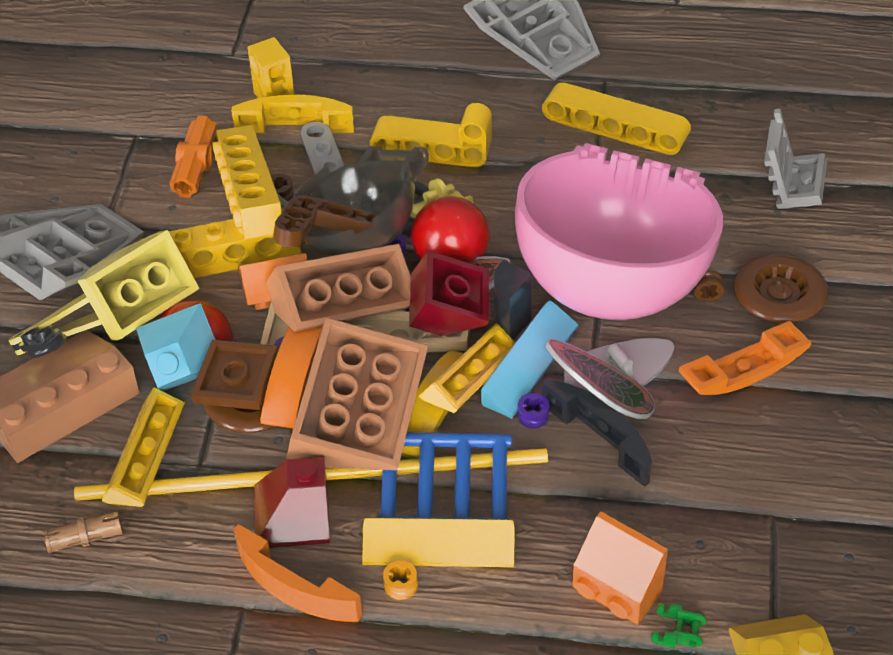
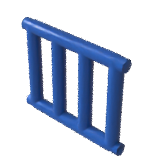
M407 432L404 446L420 447L417 516H395L397 470H383L380 516H376V518L511 520L507 519V447L511 448L512 435L499 433ZM435 447H456L455 517H432ZM471 448H493L492 518L469 517Z

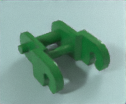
M663 603L657 605V613L662 617L676 619L677 626L673 633L666 631L663 637H659L660 633L658 631H653L651 634V641L653 643L675 648L676 644L692 648L702 646L703 639L699 636V629L701 626L706 625L707 619L700 613L682 610V605L671 603L669 610L665 609V604ZM683 624L692 625L690 633L682 632Z

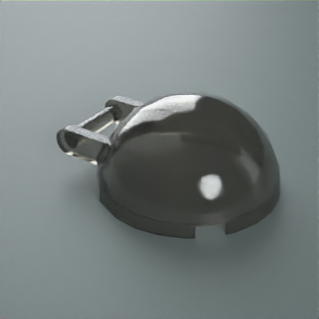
M370 146L356 165L346 164L332 172L326 166L311 177L295 196H313L379 215L372 220L373 226L355 234L353 229L339 232L315 225L304 242L321 253L330 256L389 246L403 232L409 222L415 201L414 182L428 163L429 154L427 149L415 147L412 151L383 150L380 146Z

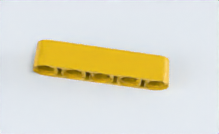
M568 83L556 84L542 104L543 114L553 122L667 155H674L680 151L691 130L689 121L678 114Z

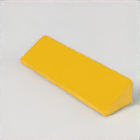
M496 323L419 396L420 399L455 413L490 378L515 345V342Z
M153 387L141 408L102 502L137 507L144 505L185 402Z
M365 518L363 523L362 564L388 565L394 561L404 560L410 562L413 566L514 567V521Z

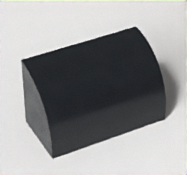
M502 260L494 273V325L497 323L514 340L531 320L532 273Z

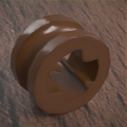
M285 174L272 175L271 178L277 194L289 202L294 195L292 179Z
M707 270L694 287V295L699 301L712 302L721 298L724 294L721 274L715 270Z

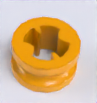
M398 560L389 563L385 567L383 582L386 594L391 598L404 600L416 592L418 588L417 571L410 562ZM398 576L402 580L407 578V582L404 584L399 580L394 582V577Z

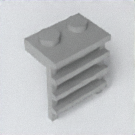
M774 109L775 119L770 122L764 163L765 167L770 166L768 177L769 181H774L772 192L773 195H777V209L822 205L827 167L825 153L793 156L781 109Z

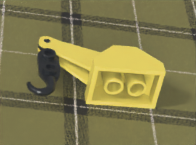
M159 231L118 250L93 265L78 280L84 294L37 324L14 335L8 341L16 355L29 352L30 358H38L62 347L67 341V336L101 324L111 340H120L200 288L169 231ZM90 302L95 311L94 313L53 329L51 324Z

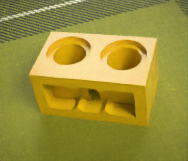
M273 37L248 46L253 90L257 98L294 95L290 56L276 38Z

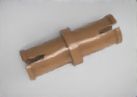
M118 511L87 520H84V517L77 518L75 523L45 529L43 534L47 551L52 553L81 544L82 547L90 546V542L122 535L123 531Z

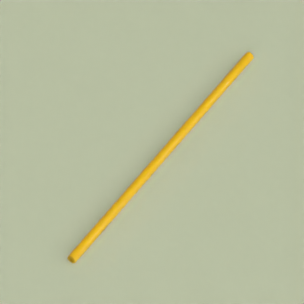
M547 448L507 451V466L548 462ZM493 452L471 454L470 469L492 467ZM456 455L434 457V472L456 470ZM420 458L400 460L397 475L419 473ZM326 468L327 480L382 476L383 471ZM273 470L153 480L148 495L254 487L257 482ZM109 484L75 486V500L103 499Z

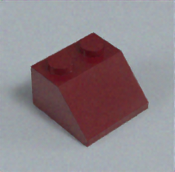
M427 250L411 274L409 327L442 336L486 326L489 323V269Z

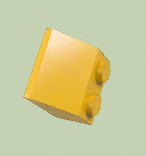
M806 614L729 627V634L736 655H834L824 627Z

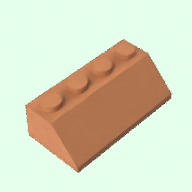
M399 244L276 266L265 282L275 313L295 332L321 327L324 325L325 318L346 322L410 308L411 276Z

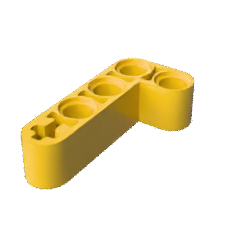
M472 103L466 107L461 124L397 116H382L377 120L370 139V147L378 155L465 167H480L486 162L492 142V113L484 104Z

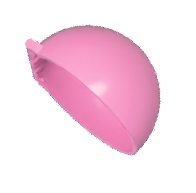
M585 143L583 147L577 145L574 151L549 157L533 166L521 179L518 187L515 207L517 240L522 256L537 282L548 294L563 305L595 318L607 320L640 318L653 315L681 300L698 284L707 272L719 245L723 229V214L718 201L704 186L705 178L700 177L701 172L677 167L675 178L669 176L672 165L646 158L643 166H638L639 156L616 150L612 153L611 161H605L608 148Z

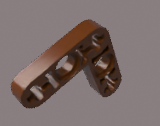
M297 195L291 199L276 219L272 240L281 246L298 247L303 244L315 225L362 238L378 239L382 237L385 218L377 213L313 196Z

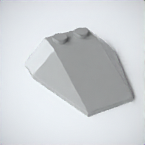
M473 0L463 7L482 31L555 81L598 58L600 55L578 0Z
M102 204L1 215L0 273L40 301L48 299L79 285L78 280L93 265L118 250L137 242L143 237L144 231Z

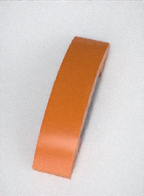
M787 321L763 331L760 342L715 361L708 355L680 366L679 372L701 395L729 393L750 386L782 369L810 347L811 341L791 321Z
M323 326L297 332L290 327L288 328L270 374L261 413V424L294 428Z
M239 524L234 528L237 549L244 565L253 578L273 596L295 609L320 618L358 622L363 617L361 597L358 593L330 577L326 579L320 588L271 560L267 540Z

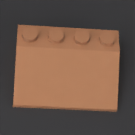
M325 318L286 458L324 457L326 468L398 470L428 345Z
M85 330L68 339L57 350L47 355L33 358L0 376V442L17 463L23 461L140 394L133 366L114 345Z

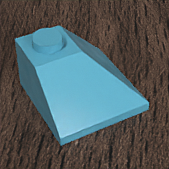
M201 303L136 328L156 385L163 392L197 379L211 341L215 340Z

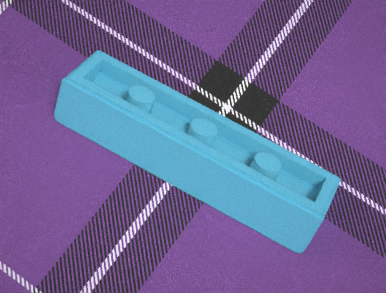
M548 300L482 387L481 405L512 419L518 411L519 399L533 391L555 360L546 349V342L549 339H555L567 343L578 329V324L555 303Z

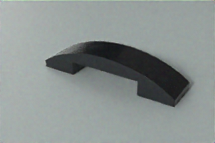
M546 379L542 382V395L548 399L549 411L566 425L577 417L619 450L618 466L644 487L650 483L652 464L650 453L638 431L620 412L582 388L551 379Z

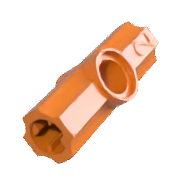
M198 116L197 119L191 121L185 141H180L177 144L175 154L176 166L170 180V188L179 197L190 198L192 194L197 193L204 171H209L213 159L212 142L215 141L218 128L217 123L210 120L208 116Z

